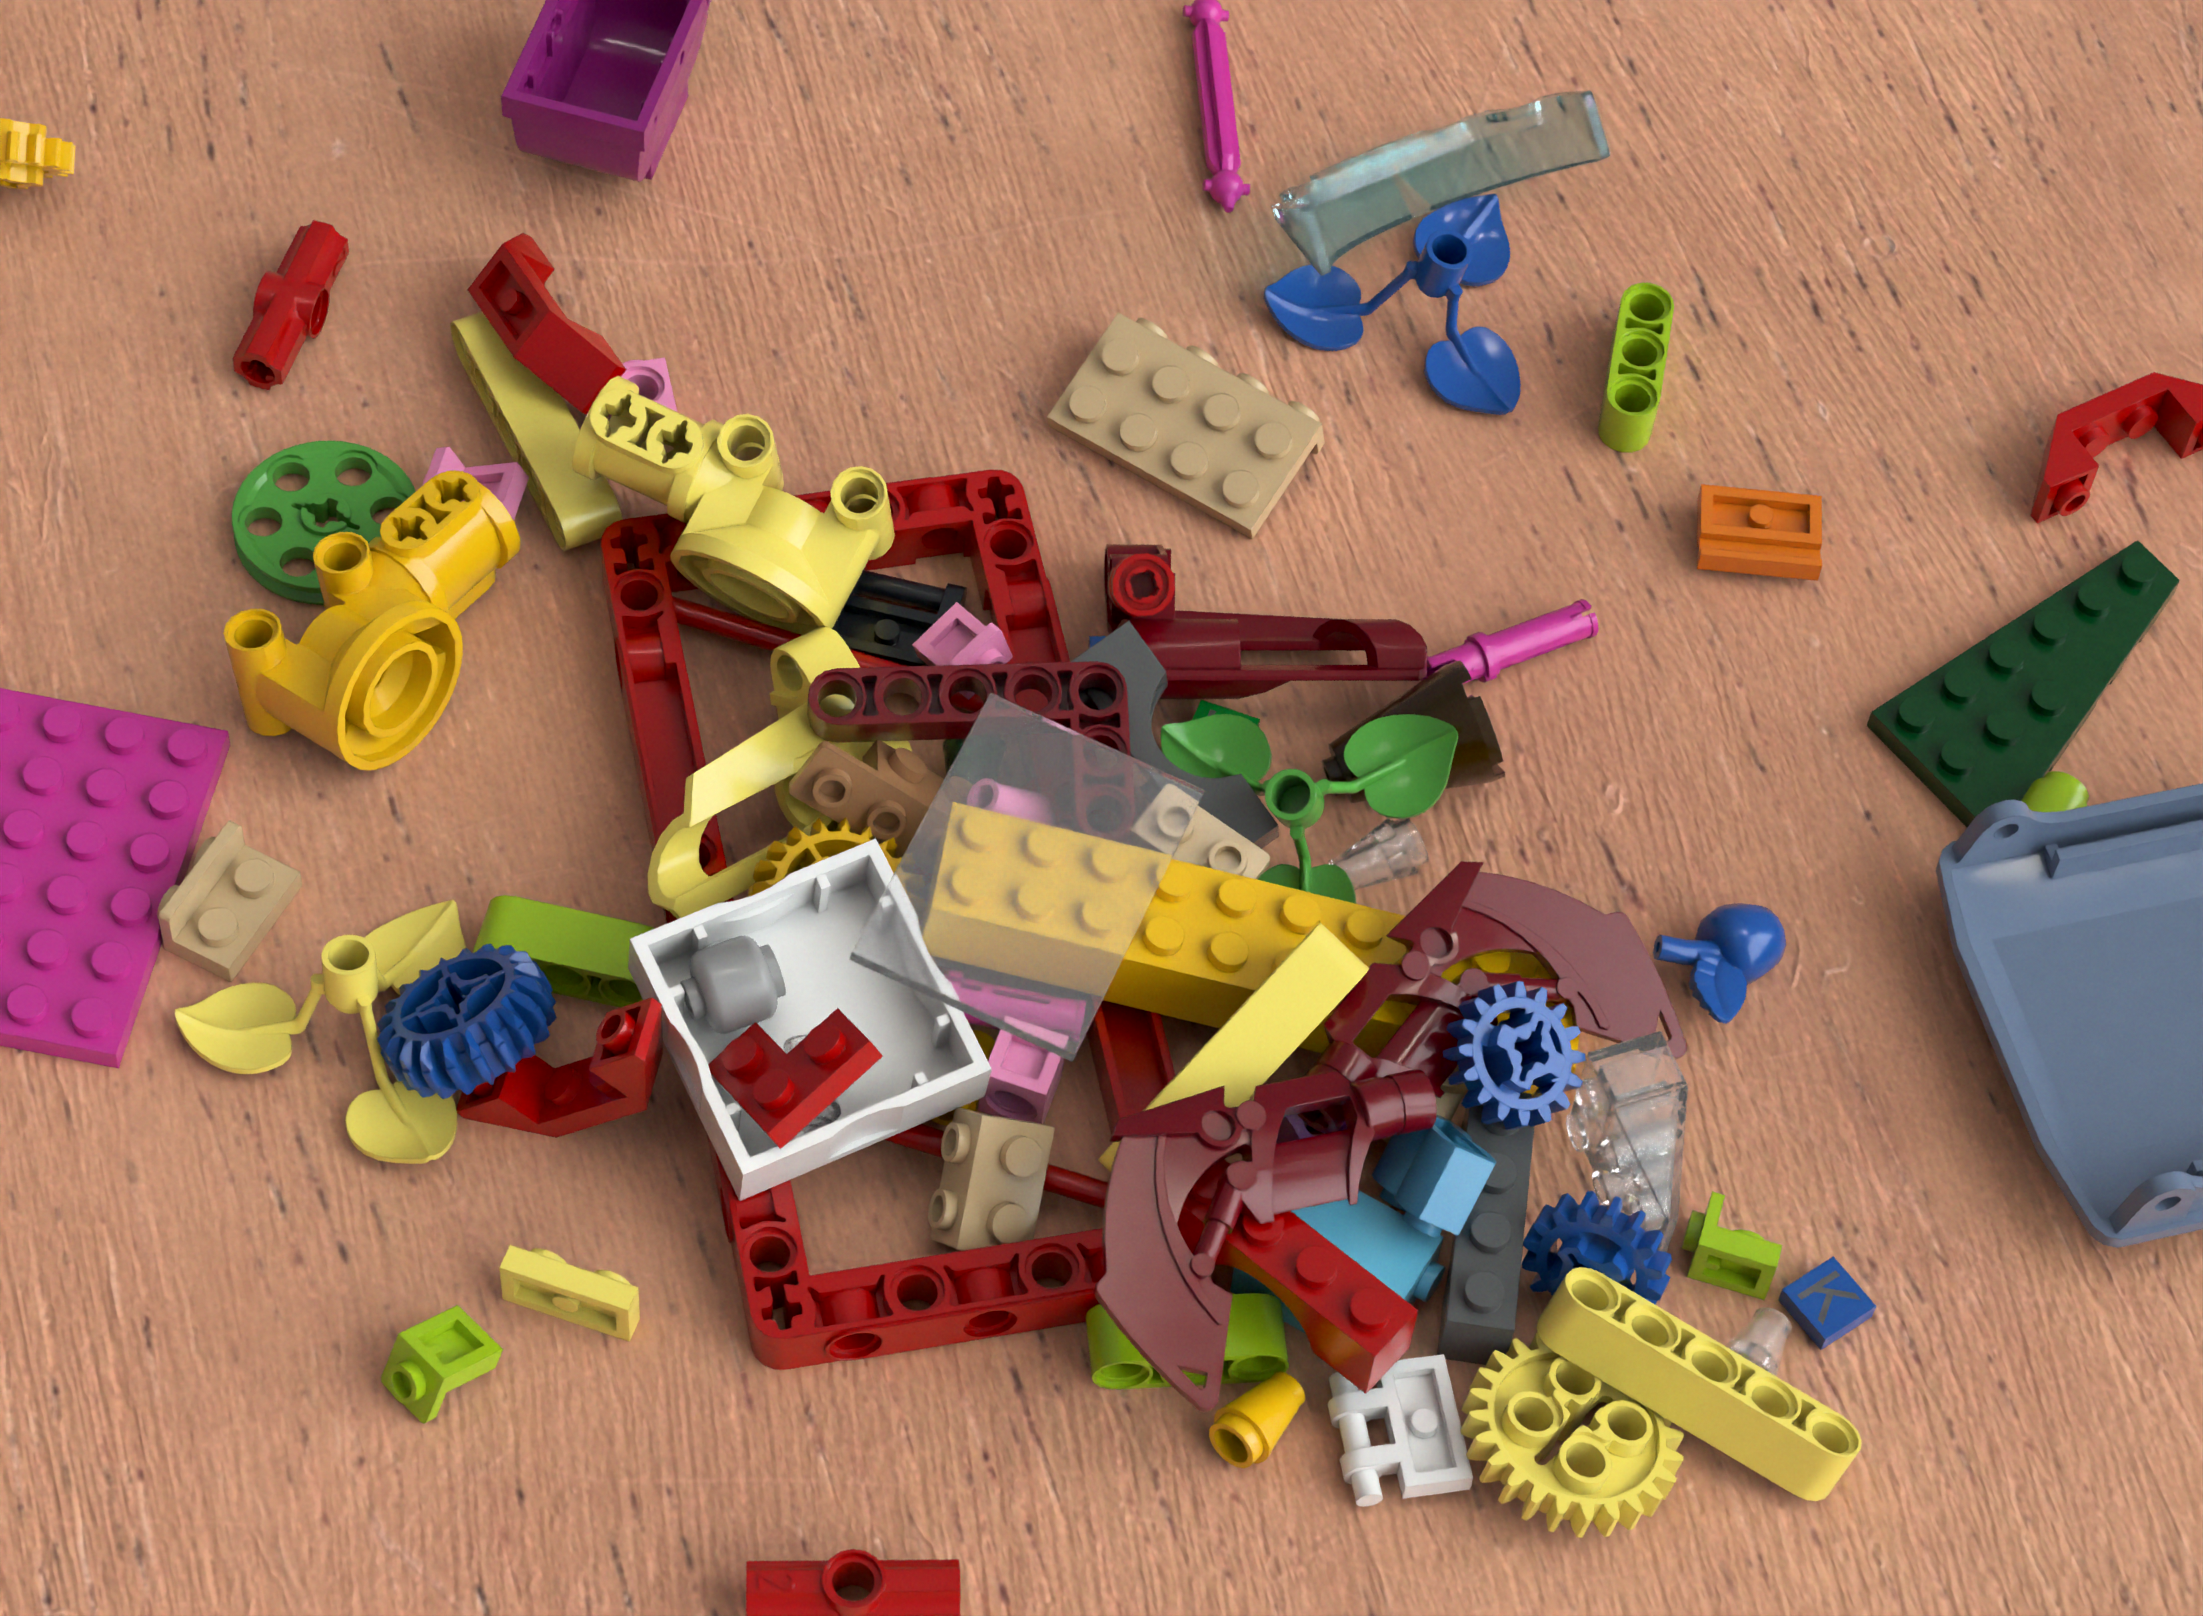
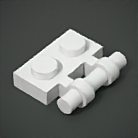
M1444 1354L1398 1360L1376 1383L1377 1388L1370 1389L1367 1394L1361 1390L1359 1391L1354 1384L1340 1373L1336 1372L1330 1375L1329 1383L1333 1398L1329 1400L1327 1405L1332 1426L1340 1428L1345 1454L1340 1458L1343 1478L1346 1483L1352 1484L1358 1506H1372L1382 1501L1383 1496L1379 1478L1384 1475L1397 1474L1402 1499L1470 1490L1473 1474L1466 1455L1467 1449L1464 1436L1461 1435V1423ZM1384 1418L1390 1444L1371 1446L1366 1422Z

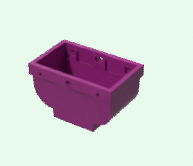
M546 0L501 95L502 116L511 118L519 150L527 154L641 182L644 178L652 180L688 98V79L699 52L709 5L712 0Z

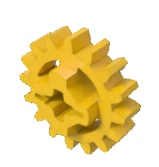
M0 118V186L10 189H28L31 186L43 187V178L73 175L75 163V146H73V142L62 141L61 138H46L47 127L42 124L24 123Z

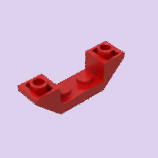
M522 233L500 246L467 290L512 356L580 412L587 415L602 388L610 379L616 376L621 377L626 368L602 335L567 319L544 286L546 280L555 270L534 239Z
M2153 372L2057 414L2044 450L2030 516L2038 524L2058 514L2061 516L2071 515L2082 508L2090 498V489L2099 468L2098 463L2093 458L2100 454L2108 445L2126 437L2130 439L2139 438L2155 427L2181 459L2203 450V384Z
M651 997L606 1012L604 1019L597 1029V1044L593 1056L557 1068L552 1067L536 1055L530 1058H522L515 1064V1072L506 1071L495 1078L493 1085L488 1082L477 1085L472 1093L468 1095L462 1091L456 1108L457 1114L468 1120L557 1138L647 1110L663 1055L662 1004Z

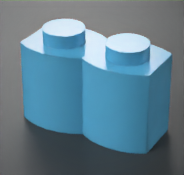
M1436 1115V1122L1430 1129L1391 1136L1372 1173V1177L1383 1187L1379 1196L1392 1206L1405 1211L1402 1219L1407 1224L1427 1235L1438 1238L1443 1229L1455 1235L1460 1234L1496 1164V1160L1487 1151L1472 1142V1138L1463 1129L1450 1120Z

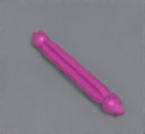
M1195 0L1191 6L1184 5L1183 17H1189L1191 23L1195 26L1192 33V45L1206 166L1213 175L1211 180H1203L1202 189L1203 191H1209L1211 197L1222 205L1225 212L1230 213L1242 195H1249L1250 184H1244L1241 177L1237 174L1241 160L1226 35L1219 26L1221 21L1228 22L1229 11L1222 10L1217 0Z

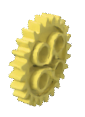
M1536 1332L1529 1348L1519 1339L1515 1338L1511 1341L1509 1351L1506 1354L1497 1350L1492 1352L1485 1368H1479L1469 1388L1470 1392L1462 1405V1411L1468 1414L1461 1428V1435L1474 1439L1466 1454L1467 1458L1476 1461H1487L1479 1480L1482 1483L1500 1480L1504 1488L1500 1493L1498 1501L1503 1504L1518 1497L1524 1502L1521 1518L1527 1521L1539 1510L1546 1514L1548 1531L1551 1532L1557 1529L1562 1519L1570 1520L1572 1529L1576 1537L1579 1538L1583 1537L1591 1522H1594L1604 1537L1610 1536L1618 1521L1628 1530L1634 1529L1642 1514L1650 1518L1655 1513L1660 1502L1666 1499L1677 1480L1675 1474L1684 1456L1676 1452L1684 1438V1434L1679 1430L1669 1428L1672 1423L1671 1421L1552 1351L1539 1337L1538 1332ZM1600 1402L1607 1403L1606 1406L1601 1407L1595 1413L1588 1427L1580 1426L1587 1413ZM1557 1439L1560 1441L1566 1440L1557 1455L1547 1464H1537L1542 1458L1544 1459L1550 1454Z

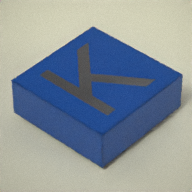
M1834 1256L1783 1288L1778 1299L1820 1350L1870 1319L1876 1309V1305Z

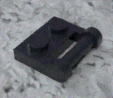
M864 568L832 629L843 638L851 650L904 666H928L917 656L912 644L956 602L964 608L967 587L948 583L945 589L865 571ZM859 594L935 611L938 614L859 597Z

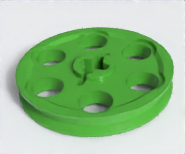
M315 441L289 447L270 456L255 467L245 478L236 494L232 508V526L238 557L248 573L271 592L296 602L324 605L316 568L305 576L295 577L285 573L282 570L283 566L287 562L298 558L314 562V548L320 540L330 534L353 532L361 535L368 543L375 537H381V524L376 523L372 519L374 514L381 509L397 508L416 492L406 473L395 462L366 446L344 441ZM355 468L362 469L371 476L365 483L358 486L344 485L337 479L342 472ZM287 474L303 475L309 480L307 485L296 491H285L275 485L279 478ZM329 517L337 518V522L328 521L324 527L316 526V522L325 523ZM263 518L273 519L281 525L277 532L269 536H256L247 530L251 523Z

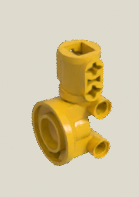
M450 470L432 477L381 523V537H375L369 543L361 535L353 532H338L320 540L314 548L313 560L324 600L325 611L318 615L308 626L297 645L284 638L280 620L271 611L251 608L241 611L229 619L225 624L223 634L246 722L253 732L263 736H277L294 729L351 766L366 771L381 769L397 762L411 752L427 736L444 712L455 689L461 669L463 641L460 628L455 619L492 586L496 578V569L505 566L520 551V535L507 509L489 489L480 484L469 473Z

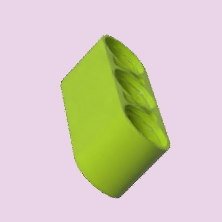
M1653 283L1634 284L1624 291L1612 336L1598 423V434L1605 445L1619 452L1632 453L1641 450L1648 444L1661 398L1674 301L1668 291Z
M502 895L490 900L472 953L477 952L483 945L490 943L495 949L504 945H512L516 952L526 951L531 960L537 962L540 970L544 972L552 986L553 991L551 993L621 1008L643 1000L628 969L630 939L655 928L636 922L522 897Z
M1232 1294L1221 1384L1262 1382L1269 1379L1276 1372H1286L1289 1368L1281 1301L1275 1296L1268 1294ZM1101 1304L1094 1306L1087 1312L1086 1326L1093 1383L1102 1388L1120 1390L1172 1387L1121 1332ZM1182 1371L1195 1385H1204L1205 1375Z

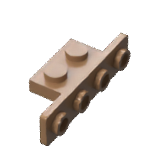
M876 739L865 753L863 762L830 742L823 741L817 746L789 783V793L791 796L838 823L846 817L850 830L861 835L862 830L870 826L874 836L873 839H876L878 844L894 837L897 844L895 856L898 858L912 856L914 867L931 877L937 849L951 806L966 808V799L972 789L960 780L951 779L948 781L931 771L923 760L912 751L905 748L894 749L879 739Z

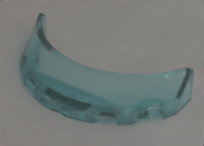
M1590 90L1560 92L1538 97L1537 100L1522 106L1509 109L1487 110L1463 117L1454 124L1433 130H1423L1350 157L1311 175V181L1308 183L1289 187L1280 194L1282 203L1271 205L1275 220L1320 276L1331 272V266L1343 254L1364 241L1397 225L1450 203L1555 171L1598 162L1609 157L1610 151L1592 92Z

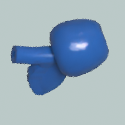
M1745 903L1726 904L1717 907L1700 921L1695 940L1659 934L1654 943L1653 956L1656 960L1691 965L1693 968L1690 972L1688 984L1689 988L1693 990L1692 996L1700 1002V1007L1707 1010L1713 1019L1727 1024L1741 1009L1746 997L1747 985L1764 976L1783 957L1786 947L1785 931L1779 918L1766 907Z

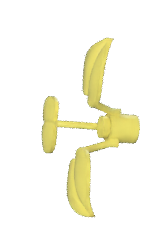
M449 900L412 911L373 930L365 938L358 935H342L330 940L324 946L321 953L323 974L311 976V989L297 1017L294 1001L285 991L275 985L253 982L231 986L216 992L197 1004L175 1009L176 1023L190 1047L210 1064L231 1073L258 1074L279 1067L288 1061L292 1053L290 1035L302 1033L306 1029L321 995L325 994L328 1002L340 1012L347 1014L360 1013L376 1082L380 1088L358 1095L348 1107L345 1122L347 1134L353 1145L366 1156L384 1162L423 1164L430 1160H437L449 1150L456 1137L457 1110L452 1096L442 1099L437 1093L422 1098L416 1090L407 1091L401 1081H396L392 1085L387 1074L384 1058L381 1055L382 1049L377 1040L378 1032L372 1011V1002L376 998L378 991H386L390 986L400 995L399 987L403 984L413 983L418 979L420 970L428 971L439 965L441 958L445 960L455 958L462 949L466 948L460 927L457 904L454 900Z

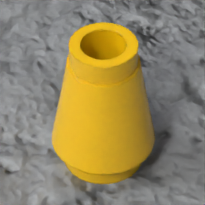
M1276 1372L1269 1379H1266L1218 1409L1214 1415V1424L1209 1429V1438L1216 1452L1229 1464L1238 1468H1248L1253 1463L1266 1461L1298 1411V1408L1305 1401V1393L1302 1386L1291 1375L1285 1372Z

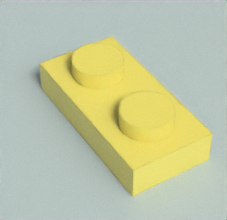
M513 1245L509 1246L499 1267L503 1300L630 1342L640 1320L638 1287L631 1285L624 1277L612 1271L596 1270L591 1272L567 1264L559 1255L545 1249L535 1248L528 1251Z

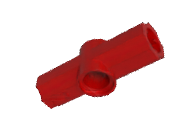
M313 220L310 225L300 226L277 272L268 271L260 280L254 298L253 319L232 358L234 372L242 375L250 385L270 390L274 385H283L306 337L316 338L321 332L329 309L330 290L349 254L348 239L341 236L333 225Z
M850 1549L837 1553L829 1560L746 1561V1616H960L961 1583L959 1559L878 1560L866 1551ZM855 1585L867 1590L869 1595L862 1600L849 1601L838 1596L836 1592L845 1586Z

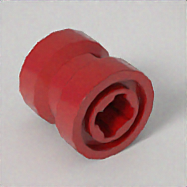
M1149 553L1134 554L1120 560L1111 570L1108 579V594L1114 606L1122 613L1133 617L1153 616L1164 610L1171 602L1175 591V577L1169 565L1160 557Z

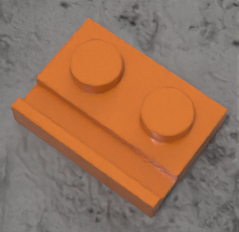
M1701 484L1697 498V569L1818 581L1822 569L1820 554L1822 546V496Z

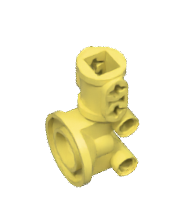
M616 376L610 379L602 388L591 405L575 443L572 467L576 473L593 481L601 476L606 477L666 505L669 516L687 524L670 555L672 563L687 580L701 591L729 609L751 620L801 635L821 626L832 629L868 560H874L883 556L893 544L895 533L887 486L880 474L871 468L863 466L850 467L841 472L833 481L830 491L831 501L825 513H822L805 501L782 491L784 480L774 435L768 423L759 416L743 414L736 415L727 420L725 424L713 419L702 424L640 395L639 387L635 383ZM608 414L612 415L609 422L606 418Z

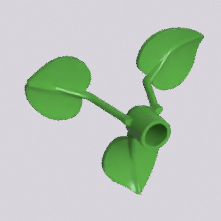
M1215 714L1187 722L1166 724L1161 728L1162 753L1175 766L1187 773L1205 778H1222L1242 774L1256 795L1265 796L1269 810L1280 823L1290 828V836L1293 838L1299 858V868L1288 864L1276 865L1265 871L1258 880L1355 904L1356 894L1354 886L1348 874L1342 868L1333 864H1324L1311 868V856L1305 838V829L1314 825L1320 819L1324 810L1323 796L1327 794H1353L1364 789L1368 804L1378 814L1396 819L1416 817L1430 809L1441 797L1449 779L1458 741L1456 728L1437 718L1416 714L1381 717L1360 727L1345 746V763L1358 779L1350 782L1321 779L1315 783L1308 774L1301 770L1285 769L1261 784L1258 781L1267 774L1271 766V748L1263 731L1249 719L1232 714Z

